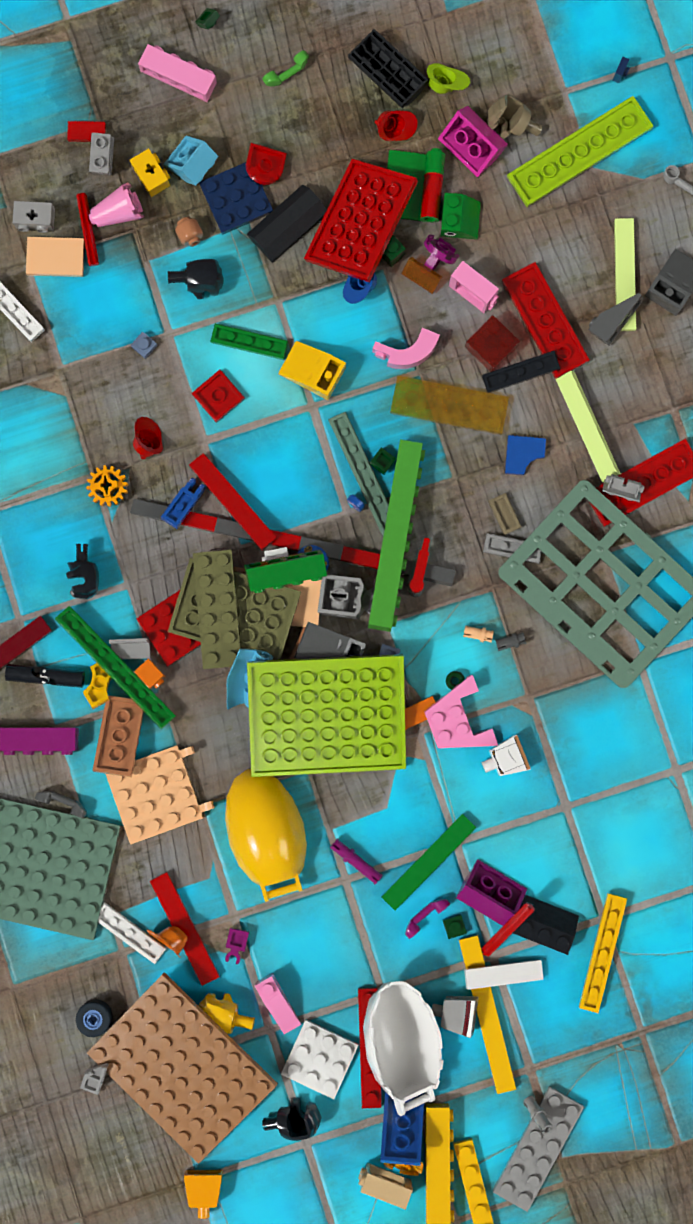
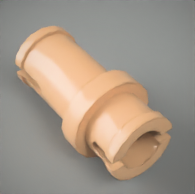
M465 625L463 637L477 639L483 643L484 641L492 643L494 631L486 630L487 628L485 627L480 629Z

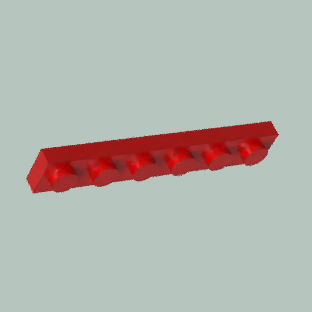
M377 987L358 988L362 1109L382 1108L381 1086L375 1080L367 1060L363 1031L368 1001L378 990Z

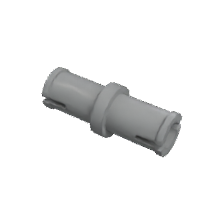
M533 1096L527 1097L523 1104L531 1114L530 1118L533 1122L537 1123L544 1135L549 1134L553 1130V1125L547 1119L545 1110L540 1108Z

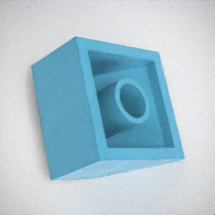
M185 136L163 165L185 182L196 186L202 181L208 169L213 167L215 160L219 156L205 141Z

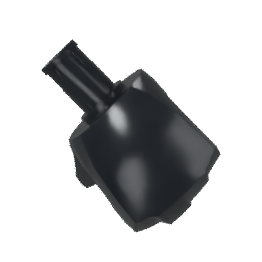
M215 259L186 262L185 271H168V284L185 283L187 291L193 293L197 299H204V291L210 292L211 296H217L224 282L222 269Z
M76 544V561L67 563L70 571L66 573L67 579L83 578L85 583L72 586L70 595L74 598L88 600L97 594L99 572L96 563L88 561V544H83V552H81V544Z
M294 1098L290 1106L279 1108L277 1117L263 1118L262 1126L265 1131L278 1129L280 1135L287 1140L299 1141L315 1135L322 1117L315 1103L309 1101L306 1105V1113L301 1110L300 1098Z

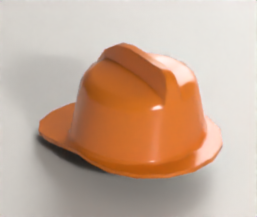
M175 926L167 927L158 934L147 929V932L153 938L173 950L178 956L188 939L187 935Z

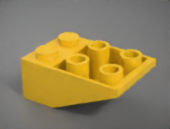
M296 341L278 374L329 400L346 369V362L331 354Z

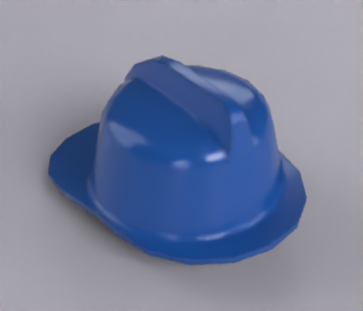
M375 272L370 283L348 276L343 288L344 299L350 304H356L366 298L367 294L377 285Z

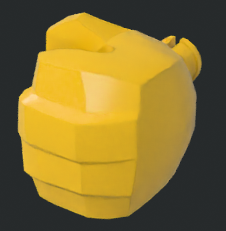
M208 993L199 1003V1007L227 1034H231L235 1026L250 1030L254 1027L255 1018L239 1015L238 1005L233 1002L231 995L228 993H224L222 1000L216 999L214 993Z

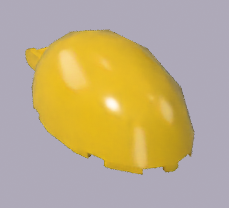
M247 769L234 778L227 794L225 823L229 845L238 866L252 882L261 887L264 900L268 902L269 899L297 890L299 892L303 891L299 875L305 864L307 849L304 822L293 797L280 780L274 776L251 777V769ZM295 878L296 883L270 891L266 890L265 886Z

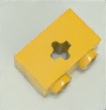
M149 148L130 159L132 168L150 197L170 187L168 181L170 176L165 168L161 169L159 163H161L156 153L152 154Z

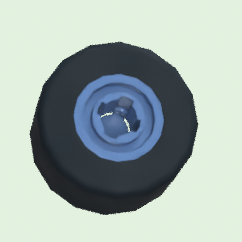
M93 999L87 1001L79 1008L75 1021L78 1030L83 1035L98 1037L109 1029L113 1014L107 1003L102 1000Z

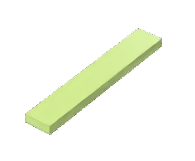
M634 218L614 220L616 305L636 295ZM636 311L621 331L636 330Z
M574 370L557 378L558 386L601 481L604 482L607 475L611 476L613 474L617 476L621 474Z

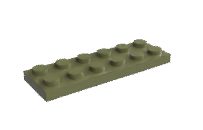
M232 550L193 553L203 669L232 667L237 653L241 649Z

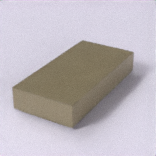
M506 493L488 500L503 535H507L522 527Z

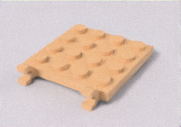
M176 745L135 760L132 778L106 774L130 845L204 818L202 812L215 808L213 801L199 805L183 760V757L195 753L193 746L180 750L179 746Z

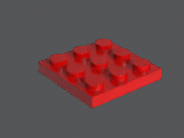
M180 590L136 618L168 667L201 646L199 641L168 632Z

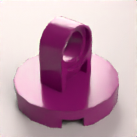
M433 234L428 235L424 241V246L431 255L423 267L430 273L437 267L440 261L455 264L459 258V254L455 255L456 249L442 238H439V240L434 239L435 235Z

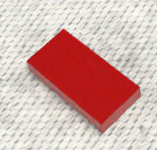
M68 121V142H91L92 133L106 134L105 122Z

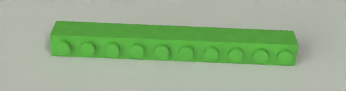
M400 440L368 624L370 629L391 632L392 627H396L398 616L394 615V611L400 605L401 597L397 596L398 589L402 590L404 578H400L401 570L405 571L407 560L403 558L404 552L409 551L410 541L406 540L407 534L412 533L413 523L410 522V516L415 515L416 504H413V498L418 497L419 486H416V480L421 479L422 468H419V462L424 461L425 450H422L423 443Z

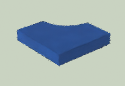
M508 435L505 474L524 475L529 463L536 459L545 458L546 438Z

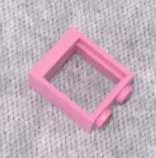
M464 261L461 262L450 277L449 287L481 312L485 313L487 309L491 311L496 305L499 298L497 295L499 288Z

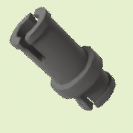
M523 632L519 634L512 633V636L495 640L498 651L511 647L518 648L519 645L526 644Z

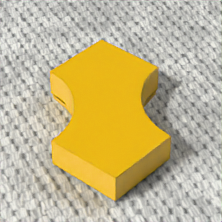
M97 663L90 666L92 681L83 691L92 709L110 700L107 688L112 678Z

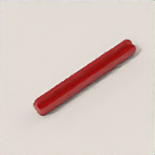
M78 193L76 198L88 264L90 266L99 265L93 227L89 218L90 210L86 193Z
M526 902L481 948L482 954L489 957L534 912L533 905Z

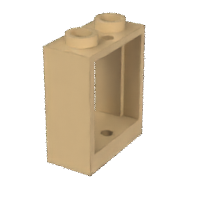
M367 1163L365 1168H361L358 1177L361 1193L406 1210L413 1191L411 1179Z

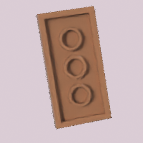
M108 695L110 700L105 702L92 771L132 778L144 711L132 699Z

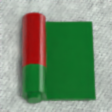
M432 148L427 154L389 150L387 169L416 177L418 180L400 219L430 223L439 221L445 153L442 152V149Z

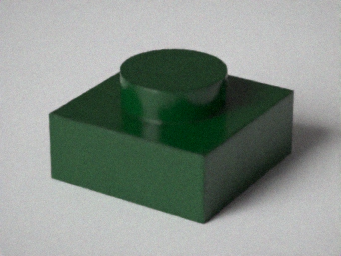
M206 8L195 22L200 28L209 30L216 24V20L220 15L216 10Z
M381 447L369 464L384 475L396 458Z
M461 914L443 919L448 939L467 934Z

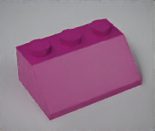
M469 106L458 110L438 137V140L476 177H479L508 145Z

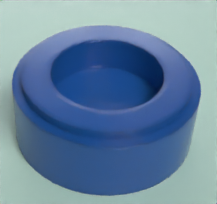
M353 494L346 499L359 512L365 508V504Z

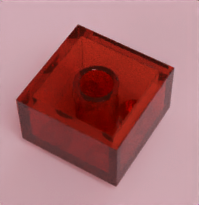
M492 315L466 341L465 348L492 372L518 347L520 340Z

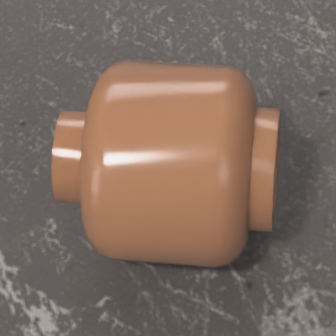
M185 217L177 222L175 231L181 244L190 245V247L198 245L203 232L197 220Z

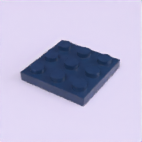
M246 162L199 182L222 235L265 217L273 211L262 185L249 177L246 171Z

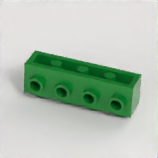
M321 550L244 565L248 587L254 593L264 592L265 589L271 587L273 589H280L285 587L284 585L291 583L292 585H300L306 580L319 581L323 579L322 577L327 576L324 555Z

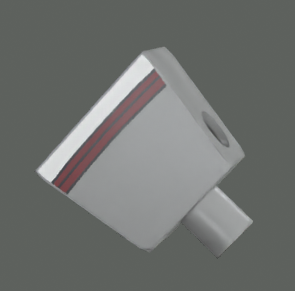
M447 996L443 1005H432L434 1016L442 1017V1028L471 1038L474 1034L478 996Z

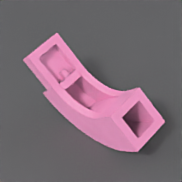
M422 328L417 341L411 347L398 350L375 341L372 353L379 359H389L387 367L394 369L413 368L430 357L440 335Z

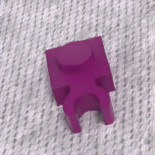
M230 927L226 948H230L231 951L226 955V962L229 961L231 955H234L237 958L236 964H239L241 960L239 951L245 952L249 931Z

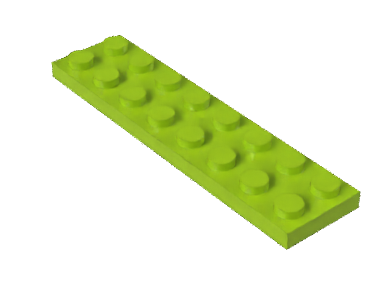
M631 96L507 174V178L525 206L529 207L652 130L654 126L635 97Z

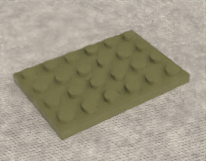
M190 558L168 632L201 642L194 560ZM234 571L241 649L262 650L271 654L273 660H281L301 591L288 587L273 589L271 587L265 589L264 592L254 593L248 587L246 575Z

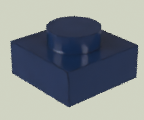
M622 57L612 81L620 83L622 77L626 78L630 69L627 66L628 58Z

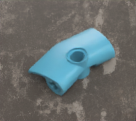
M239 649L226 681L228 710L243 703L249 708L247 661L273 660L271 654L256 649Z

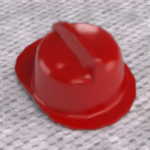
M384 111L380 114L378 120H375L378 134L385 141L407 140L413 136L418 126L416 116L410 111Z
M148 417L138 418L134 426L135 437L133 447L140 454L141 459L144 460L163 451L160 428L152 419Z

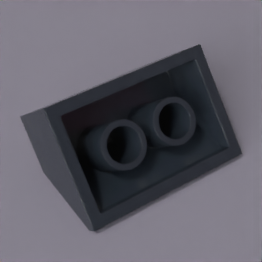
M525 895L520 908L528 902L533 905L535 910L513 934L568 955L575 938L579 915Z

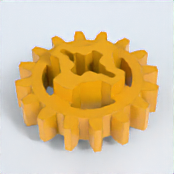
M106 465L103 466V470L97 467L96 474L90 473L93 478L87 479L90 486H87L86 489L91 491L88 496L90 498L95 497L93 502L97 503L100 501V506L102 507L105 503H107L108 507H111L112 502L118 505V499L124 500L122 494L128 493L124 487L129 485L127 482H123L126 476L121 475L122 471L120 469L115 472L114 466H111L110 470H108ZM110 474L116 476L119 481L111 480ZM107 481L111 485L108 487V490L103 487L106 486ZM119 490L118 493L113 497L115 491ZM96 492H103L105 498H101Z

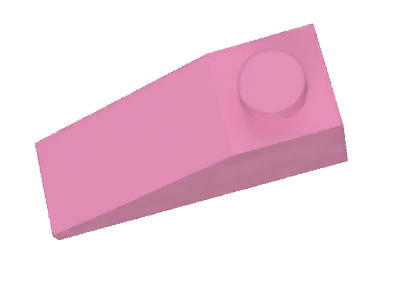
M273 973L255 983V988L284 1034L301 1025Z

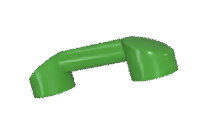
M305 50L299 52L293 58L296 63L294 66L279 76L275 71H270L263 77V82L266 86L270 87L280 85L304 69L309 55Z

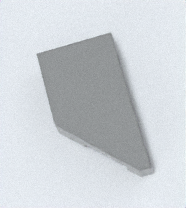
M105 1063L87 1069L80 1088L99 1095L109 1064Z

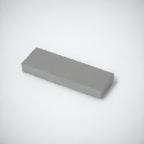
M487 533L483 553L509 558L524 541ZM537 548L526 561L539 564L542 552Z

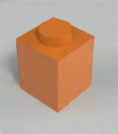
M147 659L134 671L149 689L154 687L157 689L165 682L163 680L166 677L165 674L151 659Z

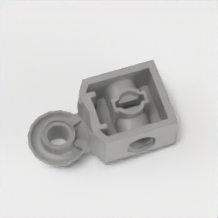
M335 575L322 577L318 613L320 615L359 619L364 611L370 614L375 587L367 590L361 578Z

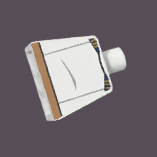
M517 735L511 736L490 749L491 759L481 762L485 773L496 769L499 776L531 769Z

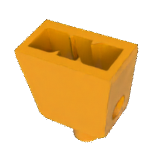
M223 1170L185 1171L184 1182L188 1205L190 1208H198V1218L200 1219L209 1218L210 1208H215L218 1205Z

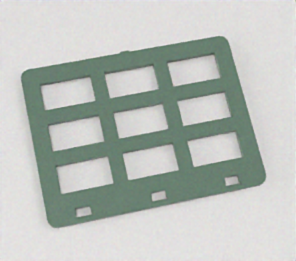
M586 480L580 481L498 570L499 577L620 688H627L693 617V577L659 547L647 532L644 533ZM583 498H586L614 524L600 541L569 514ZM560 523L591 550L577 566H574L546 540ZM623 533L653 560L638 577L608 550ZM537 548L568 575L553 592L522 565ZM599 558L629 585L615 602L585 576ZM661 569L692 596L678 612L673 610L647 586ZM518 580L527 586L524 592L515 585ZM575 584L580 586L606 610L592 627L586 624L561 601ZM638 594L669 621L654 638L623 611ZM562 620L571 627L568 632L558 625ZM614 620H617L645 646L631 663L600 636ZM606 661L615 667L611 673L602 665Z

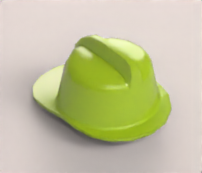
M433 63L427 68L428 86L436 93L446 94L453 90H464L470 85V78L460 70L439 63Z

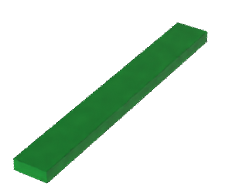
M70 606L55 618L64 630L161 730L176 717Z

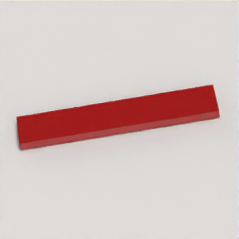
M204 453L189 464L193 472L262 551L277 539Z
M166 872L150 880L171 925L180 928L188 937L183 949L201 985L203 986L220 977L169 873Z

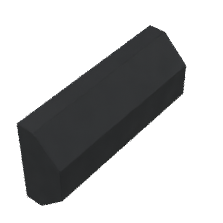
M375 29L348 54V58L401 108L410 105L428 83V78Z
M302 184L250 230L247 236L273 263L322 220L327 209L314 192Z

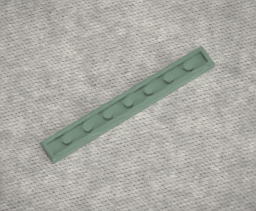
M343 412L328 419L376 524L382 536H384L389 503L346 412Z

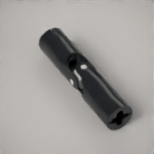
M7 664L5 680L83 688L85 671Z

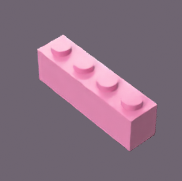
M148 44L138 63L140 72L205 102H208L217 84L216 76L211 70H203L191 61H183L178 55L174 53L168 54L156 45L153 47Z

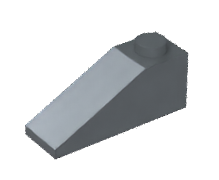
M637 293L600 313L598 317H594L589 324L590 328L588 330L590 333L610 346L643 302L642 295Z

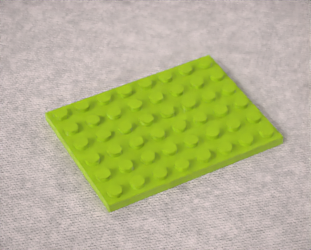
M403 654L247 661L251 777L406 769Z

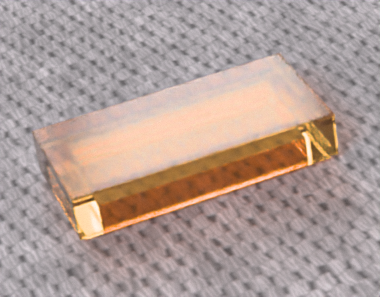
M413 257L408 259L401 273L432 294L442 279L441 275Z

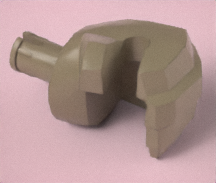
M509 94L499 98L488 110V126L494 130L497 125H500L502 129L500 137L503 139L507 138L510 134L520 136L524 131L538 136L542 130L541 124L530 120L531 110L520 100Z

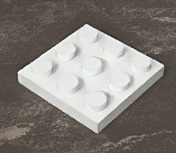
M305 1019L281 1075L334 1099L359 1044Z

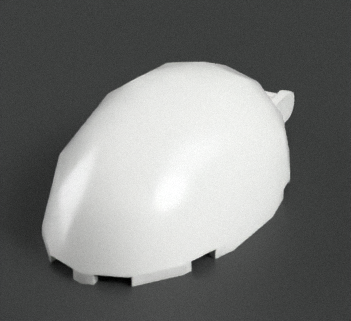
M404 981L387 982L379 987L368 1001L363 1025L368 1063L375 1080L394 1100L399 1116L405 1115L407 1111L428 1101H435L433 1089H437L440 1083V1070H443L444 1061L442 1060L441 1053L443 1048L441 1033L433 1011L421 997L422 994ZM422 1093H425L424 1095H421V1096H419V1097H417V1098H415V1099H413V1100L408 1101V1102L405 1103V1101H407V1100H409V1099H412V1098H414V1097H416V1096H418V1095H420V1094H422Z

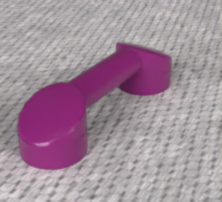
M438 899L430 902L409 921L405 935L409 939L420 931L421 928L417 924L434 909L438 914L450 905V902L447 899Z

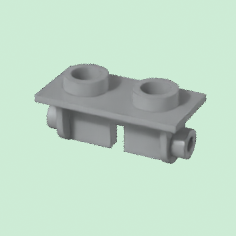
M613 474L606 476L603 492L623 497L630 501L640 502L641 493L644 490V486L640 482L628 479L625 485L623 484L625 478Z

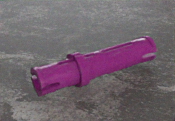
M338 838L331 845L330 849L340 855L345 863L351 864L372 881L373 884H376L383 876L355 854L354 849H349Z

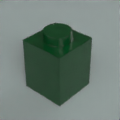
M392 235L382 258L392 267L405 255L406 248Z

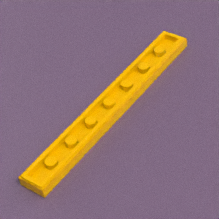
M478 935L458 939L465 968L484 967L485 962ZM491 987L471 989L472 996H478L477 1016L496 1092L501 1094L516 1090Z

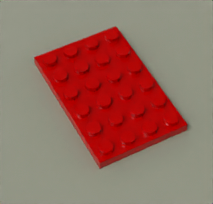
M351 159L305 254V261L370 283L418 183L416 177Z

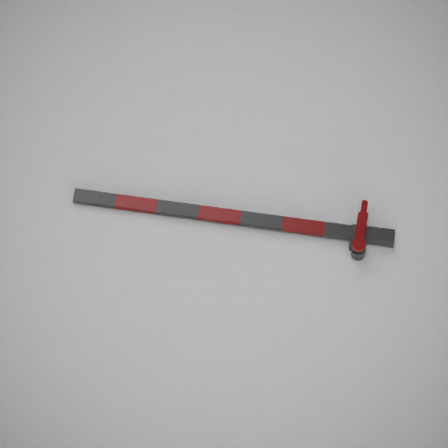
M134 499L130 513L161 520V516L168 506ZM189 512L181 523L183 526L253 541L235 521ZM271 530L277 537L270 544L272 546L287 547V549L299 551L305 546L315 545L322 548L330 559L378 569L380 554ZM424 538L422 550L419 551L417 561L407 560L405 571L401 570V575L409 576L407 586H409L408 592L412 597L422 595L424 590L423 580L451 587L453 584L455 570L427 564L429 538Z

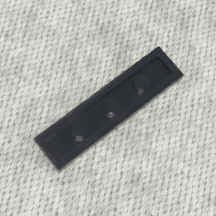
M551 351L483 374L482 378L489 394L560 370L555 351Z

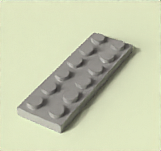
M550 1086L546 1090L539 1106L545 1110L547 1119L553 1125V1130L549 1134L544 1135L537 1123L531 1119L492 1190L493 1193L526 1212L530 1209L584 1109L582 1104Z

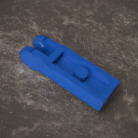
M192 477L185 487L181 488L162 514L161 520L178 529L201 497L206 486L201 484L193 494L190 491L194 487L196 479Z

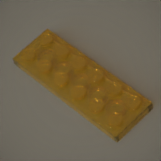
M397 376L390 414L502 435L509 397Z

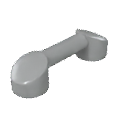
M674 165L666 167L663 173L664 180L668 184H675L693 195V186L679 178V169Z

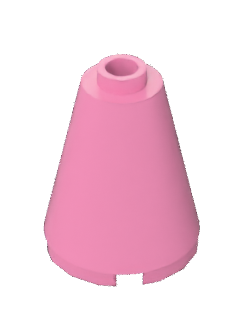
M128 182L121 185L90 210L91 214H89L91 223L93 225L96 224L97 227L142 219L144 215L140 213L143 212L136 192L131 193L129 189L132 186Z

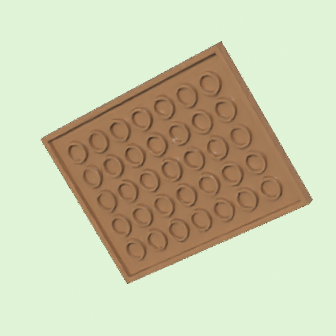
M165 972L87 1052L98 1065L109 1064L106 1073L198 1164L278 1084Z

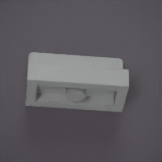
M150 639L109 640L111 649L122 660L151 658Z

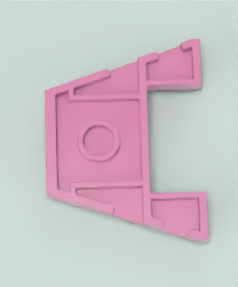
M472 674L424 711L437 748L498 745L492 728L476 734L472 733L460 698L479 691Z

